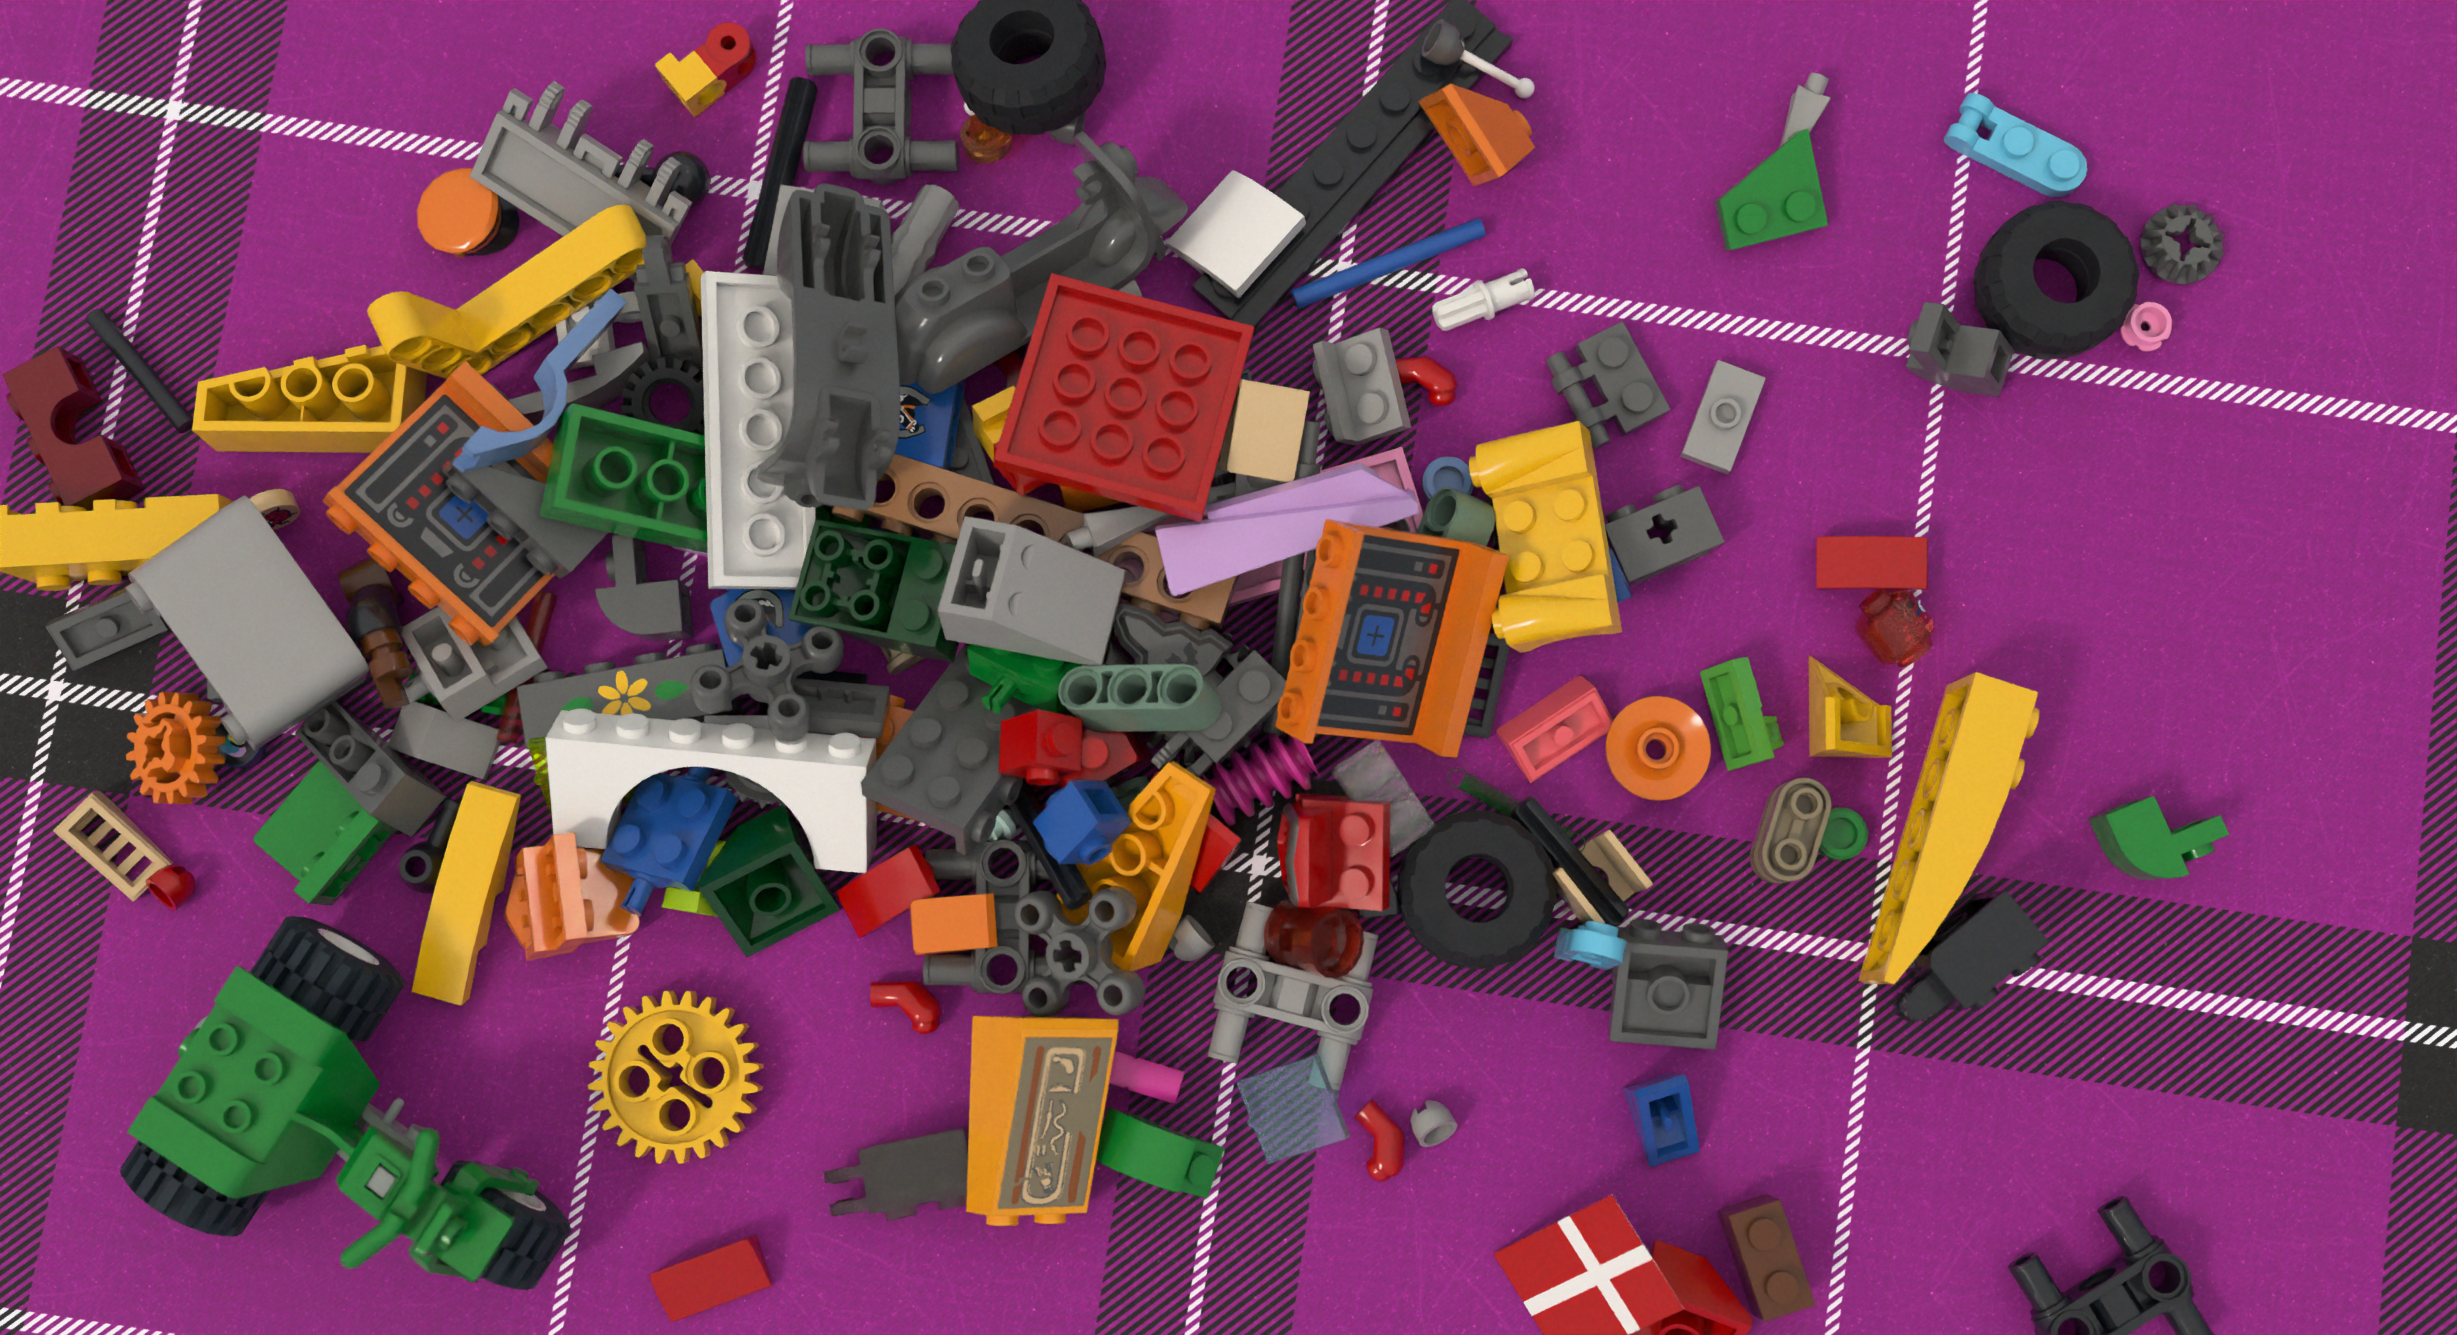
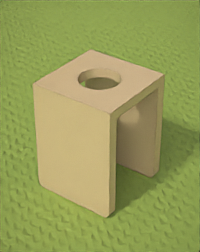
M1240 379L1221 450L1219 468L1231 473L1276 481H1294L1310 391Z
M1611 830L1596 835L1586 843L1584 850L1581 852L1593 867L1600 868L1606 874L1608 884L1622 901H1625L1635 892L1647 890L1653 885ZM1561 867L1558 869L1554 868L1555 871L1552 874L1555 878L1557 893L1584 926L1586 921L1605 923Z

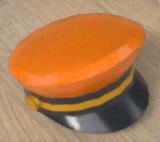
M472 168L447 171L434 179L422 193L417 208L418 229L424 240L435 249L454 253L455 257L458 258L488 255L502 250L514 239L519 227V215L515 205L469 177Z

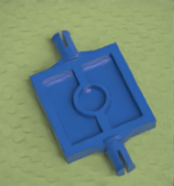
M690 767L687 774L676 776L657 773L638 784L600 859V862L608 869L630 875L634 879L623 903L620 905L625 911L641 916L654 888L672 886L693 892L738 800L729 789L706 784L713 768Z

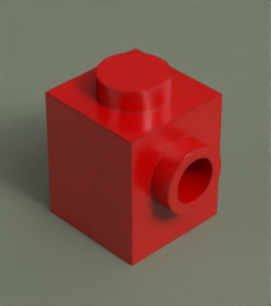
M1038 709L1002 720L1000 727L999 773L1026 778V782L1029 784L1047 786L1058 784L1059 777L1080 772L1082 718Z

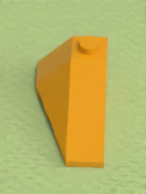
M1174 761L1168 762L1129 804V810L1126 813L1132 823L1111 844V852L1095 864H1076L1092 892V897L1100 890L1117 886L1129 890L1136 899L1137 914L1134 920L1128 926L1116 930L1110 936L1113 946L1111 961L1122 970L1135 971L1161 962L1182 915L1216 788ZM1057 893V898L1062 905V913L1066 919L1072 923L1082 924L1089 915V903L1082 905L1077 910H1069Z

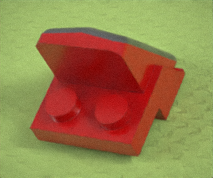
M1296 794V803H1288L1282 810L1277 839L1282 883L1291 902L1297 907L1304 908L1321 906L1372 911L1388 909L1390 907V802L1348 799V796Z

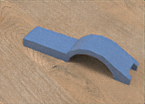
M610 288L545 358L533 377L543 397L544 415L540 424L521 432H498L481 426L462 447L463 452L454 460L453 465L464 473L523 457L541 445L566 406L568 382L565 374L611 326L627 301Z

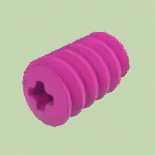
M1275 733L1268 735L1269 752L1266 753L1256 742L1249 744L1250 761L1247 762L1237 751H1234L1231 754V770L1228 771L1222 764L1217 768L1212 765L1213 778L1209 780L1204 774L1202 775L1206 783L1216 788L1213 800L1223 820L1230 827L1236 823V807L1242 810L1248 817H1252L1255 814V798L1260 800L1267 808L1274 805L1272 791L1274 789L1279 791L1286 799L1293 796L1292 780L1297 781L1305 790L1311 788L1310 772L1315 771L1318 774V771L1303 742L1288 734V743H1284Z

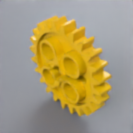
M664 991L661 1006H659L657 1000L652 995L642 997L643 1013L633 1006H625L623 1012L628 1023L625 1025L617 1021H609L607 1027L615 1038L613 1041L597 1040L595 1043L601 1051L606 1053L605 1060L589 1062V1067L602 1072V1079L588 1084V1089L603 1091L604 1098L592 1107L593 1111L609 1109L611 1116L602 1126L603 1130L620 1126L623 1131L618 1138L617 1145L624 1146L634 1139L637 1140L635 1156L638 1158L646 1156L652 1147L655 1148L656 1163L660 1164L667 1162L672 1150H674L678 1164L689 1162L691 1147H693L700 1159L710 1156L709 1140L720 1148L728 1146L730 1143L725 1129L727 1128L737 1133L744 1131L745 1126L737 1115L739 1112H756L757 1108L746 1100L747 1093L763 1090V1086L750 1081V1074L763 1069L764 1065L758 1062H749L747 1055L755 1051L759 1044L758 1042L742 1043L740 1038L750 1026L747 1023L738 1024L733 1027L729 1025L735 1012L732 1007L725 1008L718 1014H715L717 998L713 996L706 997L699 1007L697 1006L696 991H686L680 1004L674 991ZM671 1024L678 1026L684 1036L683 1045L675 1054L667 1051L662 1042L663 1033ZM646 1045L659 1062L668 1068L682 1066L684 1069L680 1074V1078L698 1092L707 1095L713 1102L712 1107L707 1108L704 1106L699 1097L685 1085L671 1087L669 1083L673 1078L672 1074L658 1063L642 1055L640 1052L641 1046ZM710 1057L718 1059L725 1071L724 1078L717 1087L707 1084L702 1074L703 1066ZM637 1066L645 1069L650 1078L649 1087L643 1095L634 1093L629 1085V1075ZM676 1099L685 1102L691 1113L690 1120L683 1129L674 1126L669 1118V1108Z

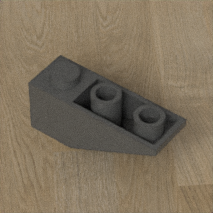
M454 457L442 469V472L449 478L446 484L450 490L468 504L474 500L489 514L486 518L488 524L505 539L511 540L514 537L529 550L526 557L531 564L547 576H551L554 573L561 579L571 573L608 534L606 531L540 517L546 483L489 466L462 473L453 465L457 457Z
M338 700L333 701L309 716L295 732L299 739L371 816L410 837L415 834L446 797L420 769L400 752L391 749L387 741Z

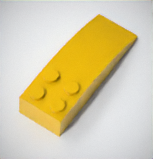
M1977 672L1947 684L1858 981L1866 984H1895L1931 940L1961 895L1988 845L2009 790H2014L2021 780L2025 761L2019 758L2024 739H2029L2033 735L2039 720L2040 711L2034 707L2038 692Z

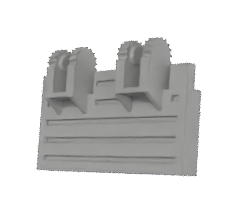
M555 81L548 85L544 93H542L530 121L526 119V116L534 100L516 88L510 90L502 110L497 112L469 177L563 237L609 207L623 204L629 205L633 208L646 236L667 235L671 247L693 203L676 191H672L669 194L682 165L679 161L669 157L661 165L652 186L649 187L640 181V178L652 156L654 146L643 139L635 146L618 179L614 175L623 157L586 133L582 135L593 111L591 104L583 99L577 102L570 110L568 119L561 130L553 125L552 121L565 93L563 86ZM636 272L628 277L634 282L637 277Z

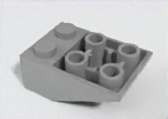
M965 516L938 608L945 639L1083 665H1103L1126 570L1020 526Z

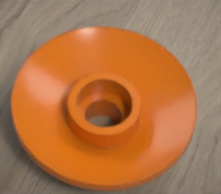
M1652 696L1629 704L1615 717L1607 733L1605 753L1611 773L1622 787L1643 799L1664 801L1687 793L1700 782L1709 765L1711 743L1705 724L1692 708L1673 698ZM1649 741L1661 743L1664 748V754L1661 759L1654 760L1647 755L1646 746Z

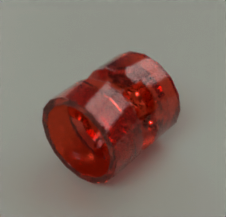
M1290 899L1282 901L1272 910L1266 921L1264 931L1265 948L1270 957L1277 963L1327 978L1337 979L1347 975L1359 961L1364 945L1363 928L1358 918L1349 911L1322 905L1314 908L1297 907Z

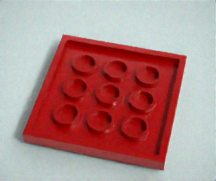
M1051 273L996 449L994 468L1202 522L1255 326Z

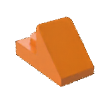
M994 893L917 899L911 902L912 939L915 955L998 947Z

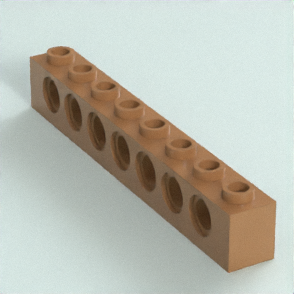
M895 453L887 470L876 481V484L885 480L895 483V493L891 499L884 503L874 502L873 506L868 510H856L834 506L832 514L856 523H862L864 516L883 522L881 529L888 533L911 537L912 533L915 532L931 537L932 541L957 545L964 517H972L978 512L993 514L994 521L1017 525L1025 529L1029 527L1039 528L1044 532V537L1066 546L1068 545L1065 533L1079 529L1080 525H1084L1083 513L1030 496H1020L1017 492ZM931 496L944 498L945 507L939 516L933 519H925L920 516L919 509L926 498ZM1139 532L1096 557L1114 566H1118L1125 559H1136L1144 565L1143 574L1138 580L1131 583H1123L1120 598L1130 601L1129 605L1150 610L1157 617L1160 611L1180 617L1179 621L1186 622L1199 632L1208 630L1209 627L1218 630L1222 629L1239 575L1192 590L1185 598L1175 599L1164 591L1167 577L1157 537Z

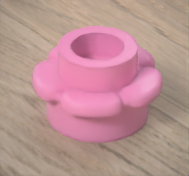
M2144 302L2141 305L2134 304L2125 317L2126 319L2120 329L2121 336L2128 345H2136L2141 351H2153L2162 345V340L2169 338L2172 329V319L2164 306L2155 302ZM2141 323H2147L2149 330H2142Z

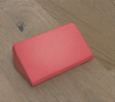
M1578 676L1499 727L1496 733L1526 779L1532 783L1608 733L1613 719L1596 687L1584 677Z

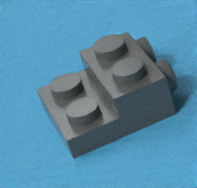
M1647 919L1630 921L1629 928L1617 927L1619 928L1617 937L1626 940L1627 944L1623 963L1613 967L1611 971L1613 990L1608 1025L1609 1040L1614 1042L1716 1050L1728 948L1722 935H1715L1714 928L1699 923L1685 924L1682 932L1662 931L1660 923Z

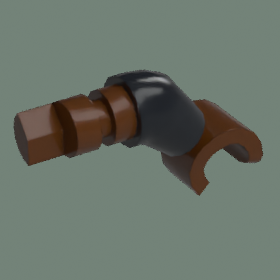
M369 557L340 570L339 581L342 591L350 603L346 616L350 637L357 648L362 649L364 657L373 660L369 663L368 667L383 706L387 709H393L410 704L401 680L412 674L413 669L407 654L398 651L403 646L399 636L403 631V627L399 619L397 607L403 605L405 599L400 592L396 593L389 571L381 567L372 557Z

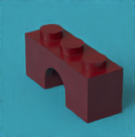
M57 346L2 374L10 390V393L6 394L7 402L16 416L25 421L31 437L27 439L29 448L37 460L46 465L52 477V481L49 482V489L61 506H78L85 508L87 511H93V500H125L145 489L124 445L101 434L82 444H77L75 425L77 420L86 410L102 403L101 397L81 358Z

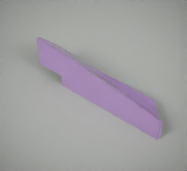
M1359 462L1206 505L1207 520L1160 525L1155 527L1171 595L1177 596L1316 549L1317 543L1322 536L1326 519L1381 527L1420 513V508L1413 490L1409 488L1404 490L1379 477L1375 470Z

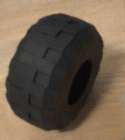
M980 0L958 25V30L952 39L950 49L952 54L951 64L956 83L969 110L977 116L979 121L1003 133L1039 135L1068 125L1092 105L1093 100L1100 93L1105 81L1104 75L1107 66L1103 40L1095 18L1092 17L1089 8L1081 0ZM1042 55L1039 59L1027 64H1016L1019 60L1028 56Z
M2048 201L2044 204L2032 205L2020 211L2002 224L1988 240L1979 255L1980 259L1974 270V300L1978 312H1980L1986 323L1985 326L1988 329L2000 330L2015 352L2041 360L2061 358L2063 360L2075 357L2106 340L2125 321V317L2134 306L2138 294L2139 268L2133 253L2134 249L2128 237H2125L2117 227V224L2107 215L2104 216L2092 209L2093 207L2081 203ZM2047 259L2056 261L2069 270L2075 279L2077 289L2074 303L2066 304L2053 301L2042 293L2034 278L2033 266L2035 260Z
M1471 810L1457 812L1429 825L1409 846L1398 874L1397 895L1401 904V915L1411 935L1432 956L1461 968H1494L1522 956L1536 944L1546 931L1556 904L1557 888L1552 874L1555 870L1551 858L1548 857L1542 847L1543 844L1534 833L1529 832L1520 822L1492 811ZM1466 858H1482L1491 862L1501 871L1506 882L1507 897L1502 910L1494 918L1484 922H1471L1461 918L1450 907L1446 897L1445 881L1450 869L1457 862Z

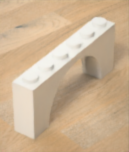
M588 709L561 710L546 736L553 833L575 832L577 847L607 848L621 820V806L624 795L642 780L654 774L675 768L709 767L744 776L777 796L793 812L802 825L811 845L815 869L866 873L868 871L877 845L876 801L862 796L861 782L876 763V739L862 738L851 733H838L835 735L806 733L804 737L798 740L784 741L777 738L770 729L753 728L744 723L720 725L700 723L690 718L665 720L647 718L641 714H626L623 716L599 714Z

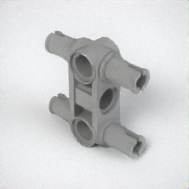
M1247 901L1235 947L1229 946V950L1225 951L1213 1002L1215 1003L1214 1008L1219 1010L1207 1056L1237 1064L1249 1018H1255V1015L1258 1014L1317 1030L1316 1035L1321 1036L1310 1083L1340 1090L1351 1045H1357L1358 1040H1361L1368 1017L1374 989L1371 988L1372 983L1367 981L1379 935L1349 928L1337 974L1331 973V977L1304 971L1269 961L1270 956L1265 954L1276 909ZM1247 967L1256 974L1258 980L1257 988L1251 995L1238 997L1228 989L1227 977L1234 968ZM1342 993L1354 996L1359 1003L1357 1017L1352 1022L1346 1024L1334 1021L1329 1013V1005L1332 999Z

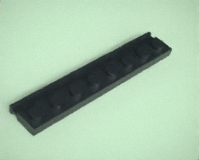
M1451 0L1275 194L1304 216L1306 225L1239 299L1206 272L1192 286L1193 292L1224 319L1255 326V331L1434 133L1436 128L1418 101L1450 83L1471 91L1487 74L1461 59L1450 65H1441L1423 57L1421 54L1422 46L1432 26L1440 19L1454 25L1463 33L1464 49L1492 65H1495L1508 51L1513 39L1508 34L1505 36L1496 29V24L1467 0Z

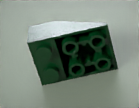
M815 519L788 619L810 627H830L837 630L842 636L905 654L954 663L959 642L945 639L938 608L956 545Z

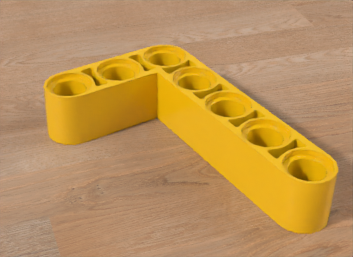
M624 204L615 205L599 212L456 310L412 293L400 291L386 294L376 299L369 305L367 314L388 359L392 362L447 379L453 371L466 361L482 375L607 292L610 288H613L634 274L637 265L644 264L642 249L646 247V234L631 206Z

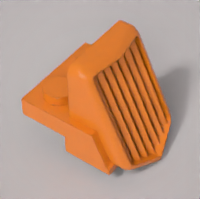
M575 832L553 834L544 846L522 848L514 858L516 874L513 877L505 904L504 918L519 944L525 950L526 961L572 953L582 944L629 936L639 927V916L629 913L620 907L634 879L630 875L612 871L600 862L606 849L585 850L583 847L577 848Z

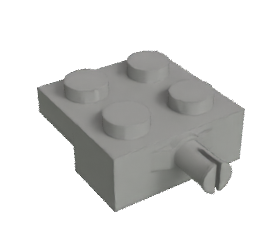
M436 607L404 626L400 634L417 663L419 674L403 683L410 704L431 692L455 723L548 668L516 615L498 633L499 636L485 647H482L477 641L471 646L458 637L448 626L452 618L440 607Z

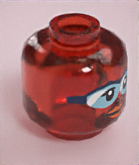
M1881 588L1871 593L1860 603L1859 608L1862 613L1856 620L1855 632L1880 663L1885 665L1896 663L1899 667H1905L1920 659L1932 647L1933 641L1930 638L1934 633V621L1911 592L1900 589L1888 593L1885 588Z

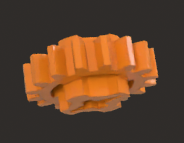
M160 692L158 699H147L145 701L147 714L135 713L133 718L139 727L136 732L127 734V739L135 744L134 750L126 754V760L136 762V768L132 771L130 777L132 780H143L140 793L142 795H153L154 803L193 804V798H204L207 796L205 783L218 782L219 778L213 769L215 764L225 763V758L218 754L217 751L218 746L226 742V737L216 735L215 729L220 725L221 717L208 716L212 707L210 701H199V694Z

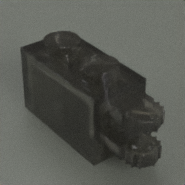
M969 1126L867 1146L858 1150L859 1164L823 1171L825 1183L839 1184L848 1182L852 1178L863 1176L866 1196L836 1200L833 1204H829L831 1216H840L869 1210V1214L884 1211L886 1221L916 1215V1205L937 1201L938 1210L966 1205Z

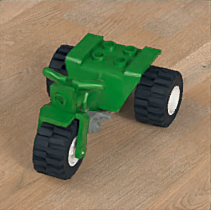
M287 916L250 972L242 966H236L214 999L216 1005L210 1014L200 1020L195 1029L180 1045L178 1055L181 1058L157 1094L150 1096L128 1129L127 1133L138 1139V1142L120 1170L121 1176L130 1189L142 1201L164 1216L200 1232L233 1237L244 1232L272 1189L321 1177L337 1153L346 1161L336 1178L339 1190L376 1220L381 1221V1223L353 1242L341 1253V1264L348 1269L359 1267L397 1239L402 1233L414 1241L409 1248L410 1258L428 1273L461 1277L473 1283H477L479 1278L503 1287L529 1290L536 1287L572 1229L562 1211L547 1197L537 1191L540 1182L534 1178L529 1179V1173L520 1168L512 1167L509 1170L480 1162L457 1160V1162L453 1163L440 1184L433 1179L438 1177L440 1169L435 1165L440 1135L432 1128L411 1124L408 1129L397 1122L395 1119L404 1106V1101L401 1098L394 1100L386 1114L369 1103L381 1084L351 1042V1040L368 1041L404 987L405 981L392 964L366 945L329 925L306 917Z

